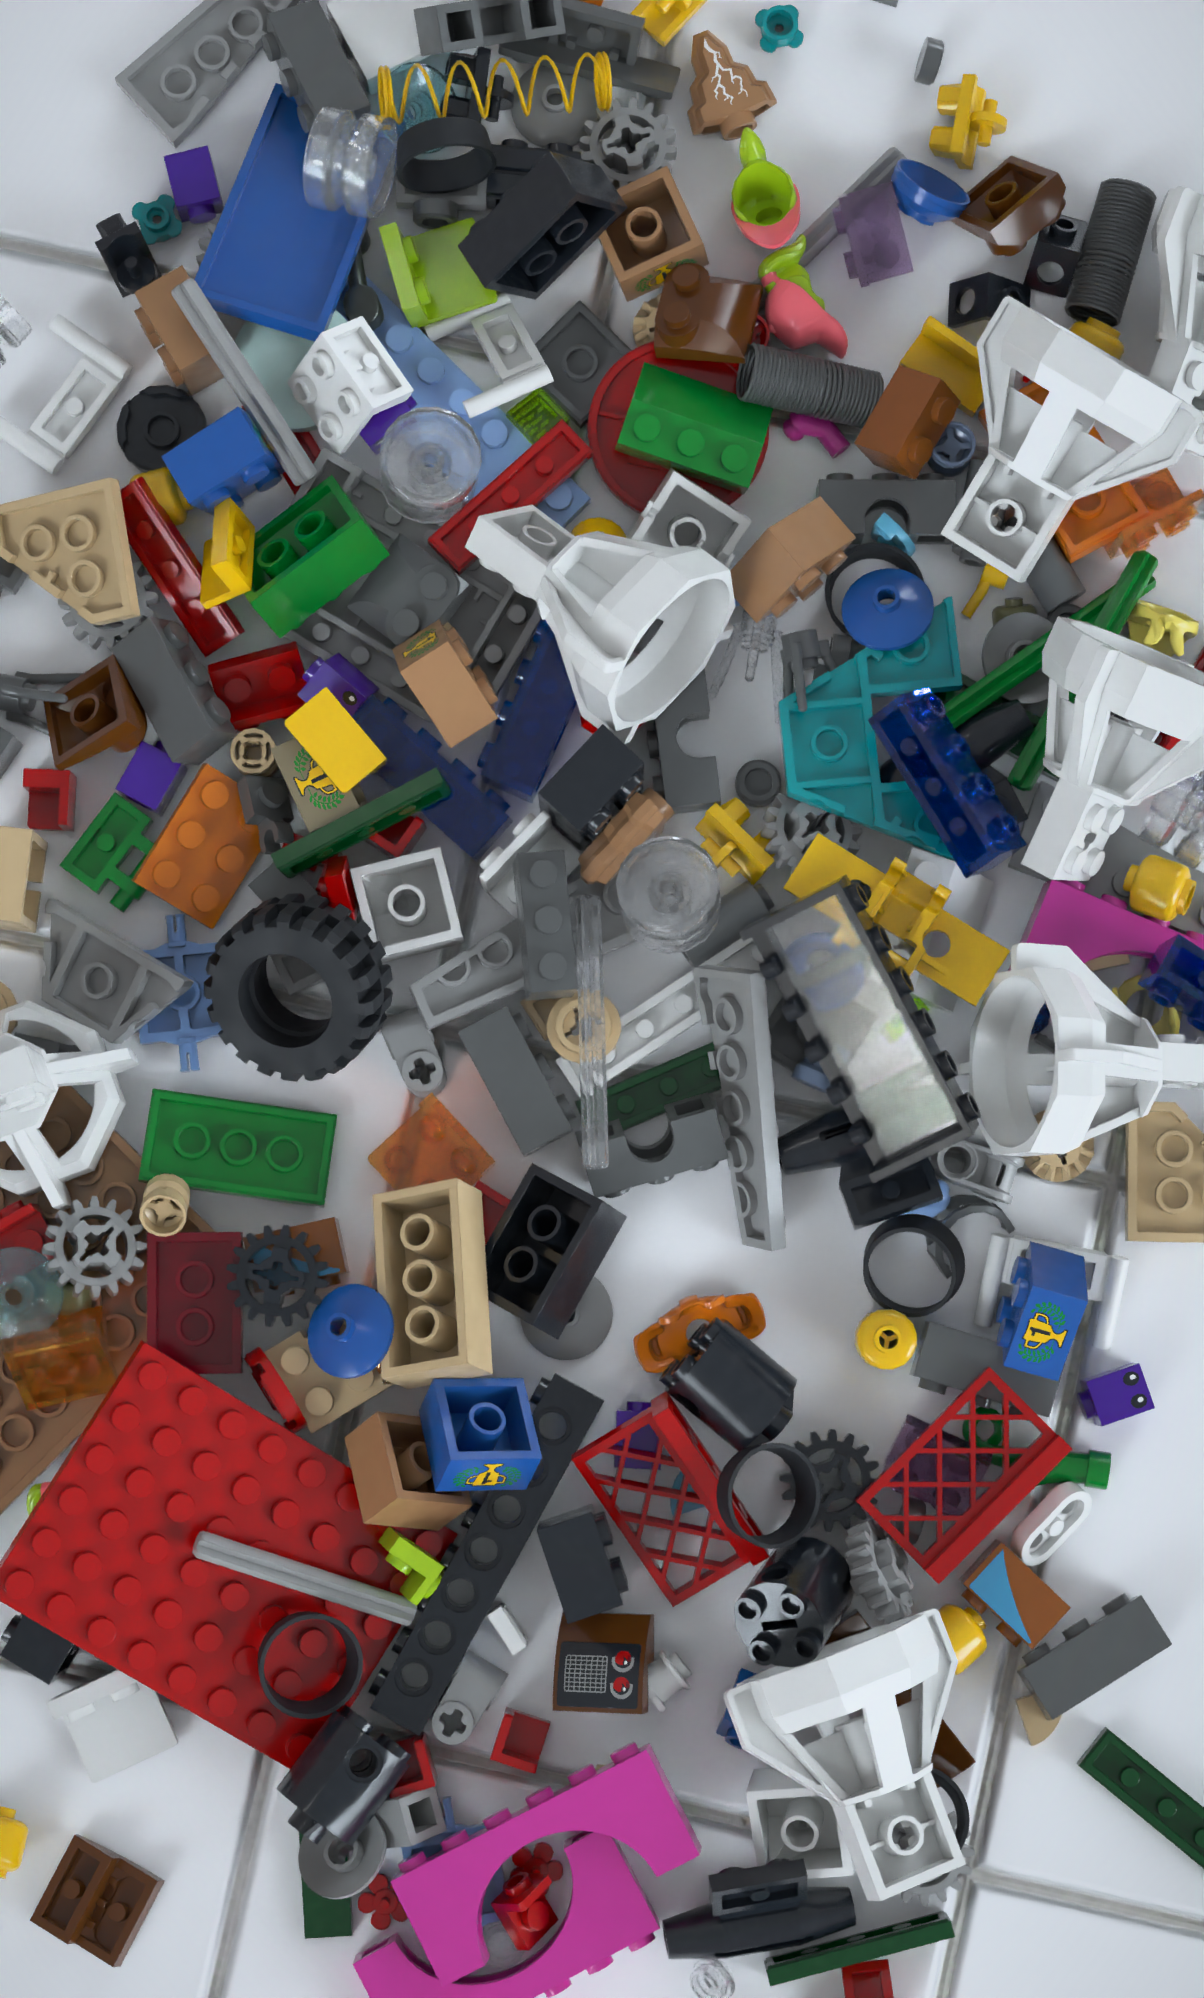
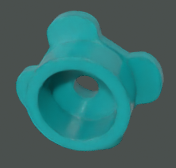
M789 4L784 6L777 5L768 10L762 9L756 14L755 24L761 29L760 47L763 51L773 53L780 47L789 46L795 49L802 44L804 35L798 30L799 12L796 7ZM780 25L784 30L777 32L775 27Z
M162 194L156 201L147 204L138 202L132 208V216L139 222L141 233L147 245H154L156 242H165L172 237H178L183 230L182 222L176 219L173 210L175 201L167 194ZM160 216L161 222L154 223V217Z

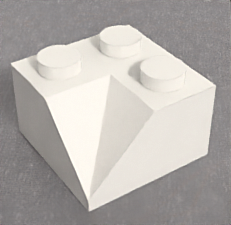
M441 847L350 869L361 917L372 929L368 935L373 943L380 941L386 952L381 959L382 963L465 943Z
M775 1768L753 1769L746 1790L757 1866L766 1865L768 1862L780 1858L789 1859L790 1861L803 1858L808 1875L807 1879L854 1876V1863L833 1807L828 1800Z

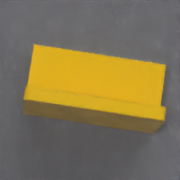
M929 316L923 324L921 333L901 359L899 365L941 378L961 401L958 408L973 418L984 402L977 347L932 316Z
M231 497L214 507L212 538L204 543L200 603L205 609L214 607L252 590L255 526Z
M327 687L322 689L285 720V727L341 793H347L369 774L373 776L387 764V758Z

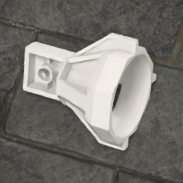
M1177 186L1175 189L1170 188L1164 196L1151 231L1152 252L1158 254L1161 275L1159 331L1156 333V341L1161 343L1148 378L1204 414V282L1197 279V274L1204 276V195L1188 187ZM1204 420L1184 452L1204 457Z
M1007 296L1000 303L977 342L990 445L989 454L940 534L1017 582H1025L1075 500L1176 465L1203 422L1204 414L1119 359L1016 299ZM1016 370L1050 391L1043 405L1013 388ZM1098 420L1135 442L1119 453L1088 433ZM1013 506L1016 510L1014 516L1018 519L1014 527L1007 526L1002 530L1000 528L1002 519L997 516V513L1000 509L1009 510Z
M533 505L479 515L465 545V548L479 558L482 566L493 572L500 573L513 583L515 591L536 601L539 615L542 620H546L555 635L581 716L597 729L603 724L624 744L630 743L639 724L656 719L706 667L717 643L729 639L734 630V627L728 622L736 607L730 569L701 548L683 545L671 548L605 534L601 531L574 536ZM656 618L662 620L663 624L651 641L625 667L636 645Z
M1058 616L1042 651V672L1049 677L1046 745L1043 765L1059 777V781L1021 864L1051 880L1089 881L1090 877L1099 871L1104 862L1105 852L1103 849L1110 834L1116 832L1123 821L1125 813L1124 809H1122L1123 805L1138 806L1142 800L1204 770V672L1195 669L1193 665L1185 661L1176 660L1149 646L1088 622ZM1069 691L1076 694L1075 703L1068 701ZM1113 712L1123 718L1129 719V722L1111 716L1110 713ZM1160 732L1181 739L1171 750L1154 743Z
M1017 943L1011 947V971L995 973L970 1029V1062L959 1063V1075H969V1093L975 1099L981 1117L977 1120L993 1155L1027 1157L1065 1154L1080 1147L1081 1143L1148 1115L1161 1088L1204 1089V1037H1197V1040H1185V1035L1181 1034L1156 1035L1150 1022L1144 1017L1133 1014L1068 946ZM1046 1002L1053 1026L1055 1054L1027 1053L1034 1022L1041 1007ZM1027 1085L1052 1086L1045 1113L1039 1124L1030 1105Z
M29 1000L0 1010V1142H7L25 1168V1170L0 1169V1187L22 1197L44 1191L53 1208L58 1210L71 1208L72 1201L65 1182L95 1171L126 1104L116 1074L139 1065L136 1054L128 1048L107 1051L102 1037L94 1029ZM27 1020L51 1026L69 1037L81 1052L46 1054L45 1049L8 1033L9 1021ZM94 1084V1104L88 1125L76 1144L58 1158L39 1130L59 1089L58 1087Z
M935 1608L826 1644L818 1656L809 1663L796 1667L771 1666L736 1684V1687L725 1691L723 1695L742 1749L825 1798L832 1805L867 1901H883L966 1865L931 1773L933 1768L931 1757L958 1664L941 1615ZM912 1688L911 1701L897 1707L895 1694ZM862 1708L863 1715L853 1719L849 1718V1713ZM816 1725L822 1738L802 1746L791 1733ZM894 1826L895 1828L903 1827L906 1832V1836L900 1839L901 1848L898 1844H894L892 1840Z

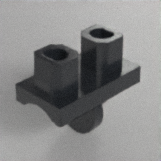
M478 47L474 55L450 53L446 62L444 82H447L450 70L456 61L462 60L469 67L473 75L482 106L485 108L488 89L486 84L492 49ZM457 65L451 83L466 86L465 98L449 94L446 117H464L481 123L482 117L468 74L462 65ZM497 74L494 76L488 117L485 119L488 122H498L500 110H509L513 108L514 104L513 93L503 89L504 77ZM444 93V95H443V97H442V99H441V103H440V112H441V115H442V110H443V103H444L445 93Z
M116 213L96 225L102 239L96 241L95 244L123 298L130 294H135L134 292L162 277L136 221L126 225L121 214Z

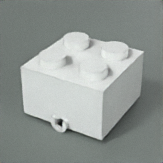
M670 468L626 538L671 548L682 545L701 548L728 568L735 557V554L732 553L752 521L724 501Z

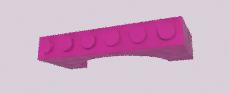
M1049 880L1043 884L1019 943L1068 946L1083 963L1102 956L1120 954L1139 956L1159 963L1162 962L1192 981L1193 986L1204 999L1203 934L1189 930L1186 932V935L1169 929L1170 921H1162L1145 914L1141 917L1127 911L1128 904L1119 898L1102 894L1101 899L1085 893L1086 886L1079 881Z
M635 1742L629 1743L611 1753L610 1757L613 1762L598 1770H595L593 1764L584 1766L567 1776L570 1782L569 1785L553 1792L550 1785L525 1798L528 1806L512 1814L508 1807L503 1808L483 1819L482 1822L485 1828L469 1836L466 1829H463L440 1842L443 1848L441 1851L427 1858L424 1852L420 1851L397 1864L400 1872L396 1873L390 1883L442 1987L486 1965L490 1958V1953L483 1935L482 1910L487 1888L499 1867L511 1855L530 1842L544 1836L566 1831H590L604 1834L634 1849L648 1863L656 1877L700 1855L702 1846L650 1743L639 1749Z
M581 1831L564 1841V1851L569 1860L573 1880L571 1900L565 1917L551 1939L539 1951L522 1963L496 1973L466 1975L442 1987L432 1966L414 1954L397 1932L358 1953L353 1961V1966L370 1998H535L542 1993H545L546 1997L550 1998L567 1989L572 1984L569 1978L587 1970L588 1974L591 1975L609 1966L614 1961L611 1955L627 1946L633 1952L652 1942L656 1938L653 1932L660 1929L659 1919L617 1839L596 1832Z

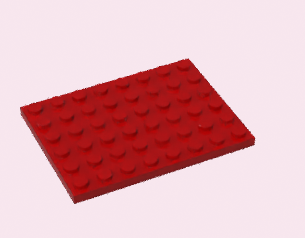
M141 1340L0 1561V1602L291 1769L331 1714L314 1719L295 1718L281 1712L269 1701L263 1691L258 1671L259 1648L269 1629L282 1618L304 1611L318 1612L344 1623L356 1636L363 1656L361 1680L352 1697L345 1703L351 1708L402 1624L198 1559L192 1553L197 1535L201 1531H206L401 1596L404 1595L399 1590L408 1576L385 1560L389 1552L378 1542L389 1526L363 1523L351 1467ZM391 1526L433 1555L439 1562L449 1544L453 1543L458 1535L447 1526H444L439 1531ZM307 1619L290 1625L274 1639L268 1649L264 1663L266 1680L278 1694L295 1701L313 1700L326 1694L337 1684L345 1669L346 1647L339 1631L326 1620Z

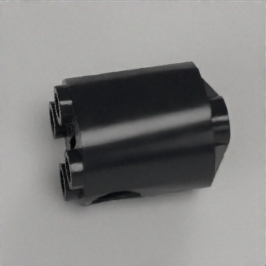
M715 1317L708 1325L705 1323L701 1324L687 1341V1345L692 1350L680 1361L678 1359L672 1361L660 1376L659 1381L666 1386L665 1391L736 1451L774 1440L793 1416L794 1388L797 1379L726 1319L720 1320Z
M801 1537L789 1546L774 1549L735 1603L736 1630L744 1645L748 1648L750 1658L759 1665L767 1666L773 1664L775 1666L796 1667L813 1661L851 1605L855 1592L850 1584L851 1575L845 1557L832 1545L812 1537Z
M346 1704L340 1711L336 1710L331 1713L276 1788L297 1806V1809L287 1822L317 1845L326 1832L330 1831L342 1841L352 1846L410 1767L407 1761L412 1756L383 1732L377 1740L369 1733L374 1727ZM366 1749L364 1760L358 1765L349 1766L352 1754L356 1750Z

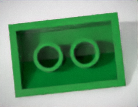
M644 362L615 450L667 469L672 468L679 473L744 495L750 486L765 441L773 408L754 405L744 401L741 402L737 398V394Z
M331 475L255 533L252 590L244 593V595L275 634L281 638L289 631L300 627L310 615L327 602L338 598L343 590L364 574L376 569L379 563L390 554L333 475Z

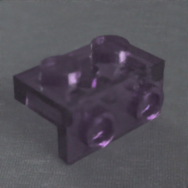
M892 181L839 195L840 206L832 208L838 235L845 233L848 235L851 251L845 252L843 255L849 279L859 278L862 288L870 286V283L913 272L914 269Z
M907 1414L885 1457L881 1473L930 1425L929 1423ZM942 1430V1447H969L968 1441ZM935 1436L924 1447H936ZM917 1453L909 1461V1481H936V1453ZM942 1453V1481H969V1453ZM976 1453V1481H982L992 1462L993 1453ZM902 1469L890 1481H902ZM890 1487L895 1492L902 1494V1487ZM909 1487V1495L931 1504L936 1510V1487ZM942 1487V1514L961 1515L969 1507V1487Z

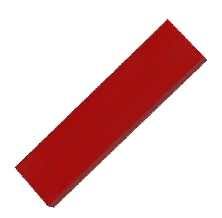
M561 419L427 539L428 544L459 576L478 559L476 555L465 548V545L479 515L528 505L537 507L593 456L592 449Z
M141 476L122 488L120 492L128 542L206 658L244 633L245 630L226 601L209 609H205L200 603L202 565L166 511L158 503L144 478Z

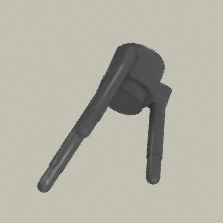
M816 629L802 630L781 636L783 650H780L783 664V699L794 693V675L795 692L800 712L807 710L804 671L818 668L819 658H822L827 671L831 672L837 668L831 655L828 639L818 641Z
M17 671L15 676L0 674V710L6 711L7 721L22 723L49 736L47 723L25 714V711L32 712L37 700L66 703L68 697L65 694L38 690L35 684H68L83 673L30 674Z

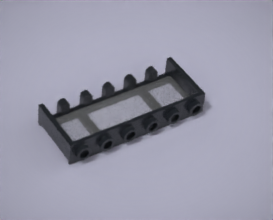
M847 874L810 894L748 924L739 934L743 941L751 937L753 938L764 959L759 964L760 970L767 981L772 978L775 979L786 1000L782 1005V1011L789 1022L794 1020L798 1022L808 1041L804 1047L806 1057L811 1064L819 1062L830 1082L826 1089L828 1098L834 1106L841 1103L852 1123L848 1130L850 1139L856 1147L863 1144L874 1165L869 1177L875 1183L974 1135L979 1126L977 1119L981 1117V1114L973 1096L969 1092L963 1094L955 1079L958 1076V1069L952 1056L947 1050L941 1052L932 1035L936 1034V1028L932 1018L925 1008L918 1010L910 995L914 991V987L908 973L902 966L896 968L888 953L892 947L885 930L880 924L874 926L865 909L869 907V902L865 892L858 882L851 884Z

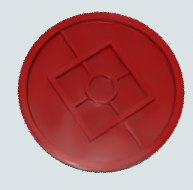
M654 341L628 352L608 370L598 385L591 402L587 421L588 446L593 451L591 460L596 472L607 489L620 502L641 514L669 469L615 450L644 362L736 394V379L740 363L657 358L654 350ZM769 426L750 485L755 480L765 459L769 441ZM682 474L728 505L733 504L742 496V494Z

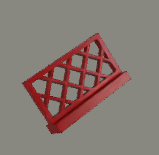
M987 1366L855 1501L935 1582L940 1584L1045 1478L1072 1448ZM988 1381L1002 1393V1414H976L975 1394ZM969 1401V1414H957ZM1009 1401L1022 1414H1009ZM950 1420H969V1447H942V1428ZM976 1420H1002V1447H976ZM1009 1420H1029L1041 1434L1028 1447H1009ZM935 1436L936 1447H924ZM917 1453H936V1481H909V1461ZM942 1453H969V1481H942ZM976 1453H1002V1473L995 1481H976ZM1009 1454H1020L1009 1465ZM902 1469V1481H890ZM883 1487H902V1514H882L870 1500ZM909 1487H936V1515L909 1514ZM942 1487H969V1507L961 1515H942ZM976 1487H988L976 1499ZM889 1521H902V1534ZM909 1521H936V1540L921 1554L909 1542ZM942 1521H954L943 1532Z
M665 1391L651 1400V1407L571 1455V1460L672 1607H675L746 1563L751 1562L754 1567L770 1557L767 1548L756 1546L736 1535L723 1521L716 1497L721 1470L668 1392ZM647 1424L651 1426L658 1437L655 1453L629 1448L631 1435ZM623 1440L622 1446L614 1445ZM663 1445L670 1454V1456L661 1454ZM601 1452L620 1456L615 1477L595 1473L587 1461ZM626 1457L652 1462L648 1483L621 1478ZM659 1464L678 1467L681 1470L683 1479L680 1490L654 1485ZM688 1484L691 1485L696 1493L687 1491ZM604 1485L612 1486L611 1495ZM619 1488L645 1493L640 1514L620 1510L616 1504ZM733 1489V1511L741 1528L748 1535H764ZM651 1495L677 1499L673 1520L647 1515ZM684 1501L702 1504L706 1507L708 1516L705 1527L679 1522ZM714 1520L721 1530L712 1528ZM629 1522L638 1524L636 1532ZM644 1525L670 1530L666 1550L650 1548L644 1545L641 1540ZM677 1532L703 1536L698 1557L672 1552ZM709 1538L728 1541L736 1551V1554L722 1562L706 1559L705 1554ZM655 1559L663 1560L661 1568ZM669 1562L694 1566L695 1570L692 1580L675 1589L666 1577ZM702 1568L709 1569L701 1574Z

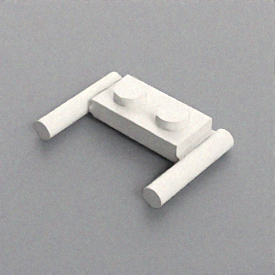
M504 292L497 293L498 300L496 303L423 326L426 336L434 342L472 325L476 337L502 383L462 402L469 419L554 382L548 366L544 363L542 356L511 303L508 294Z
M57 314L52 319L49 329L85 355L61 384L30 426L27 433L0 416V438L53 475L61 468L63 460L70 458L121 389L120 383L129 376L133 369L132 364L60 314Z
M991 1233L973 1320L975 1325L981 1327L992 1326L1000 1282L1014 1285L1010 1283L1014 1262L1017 1256L1025 1257L1031 1241L1084 1256L1088 1299L1101 1301L1092 1346L1102 1350L1111 1349L1129 1265L1128 1258L1118 1255H1106L1102 1251L1017 1235L1010 1237L1002 1233Z

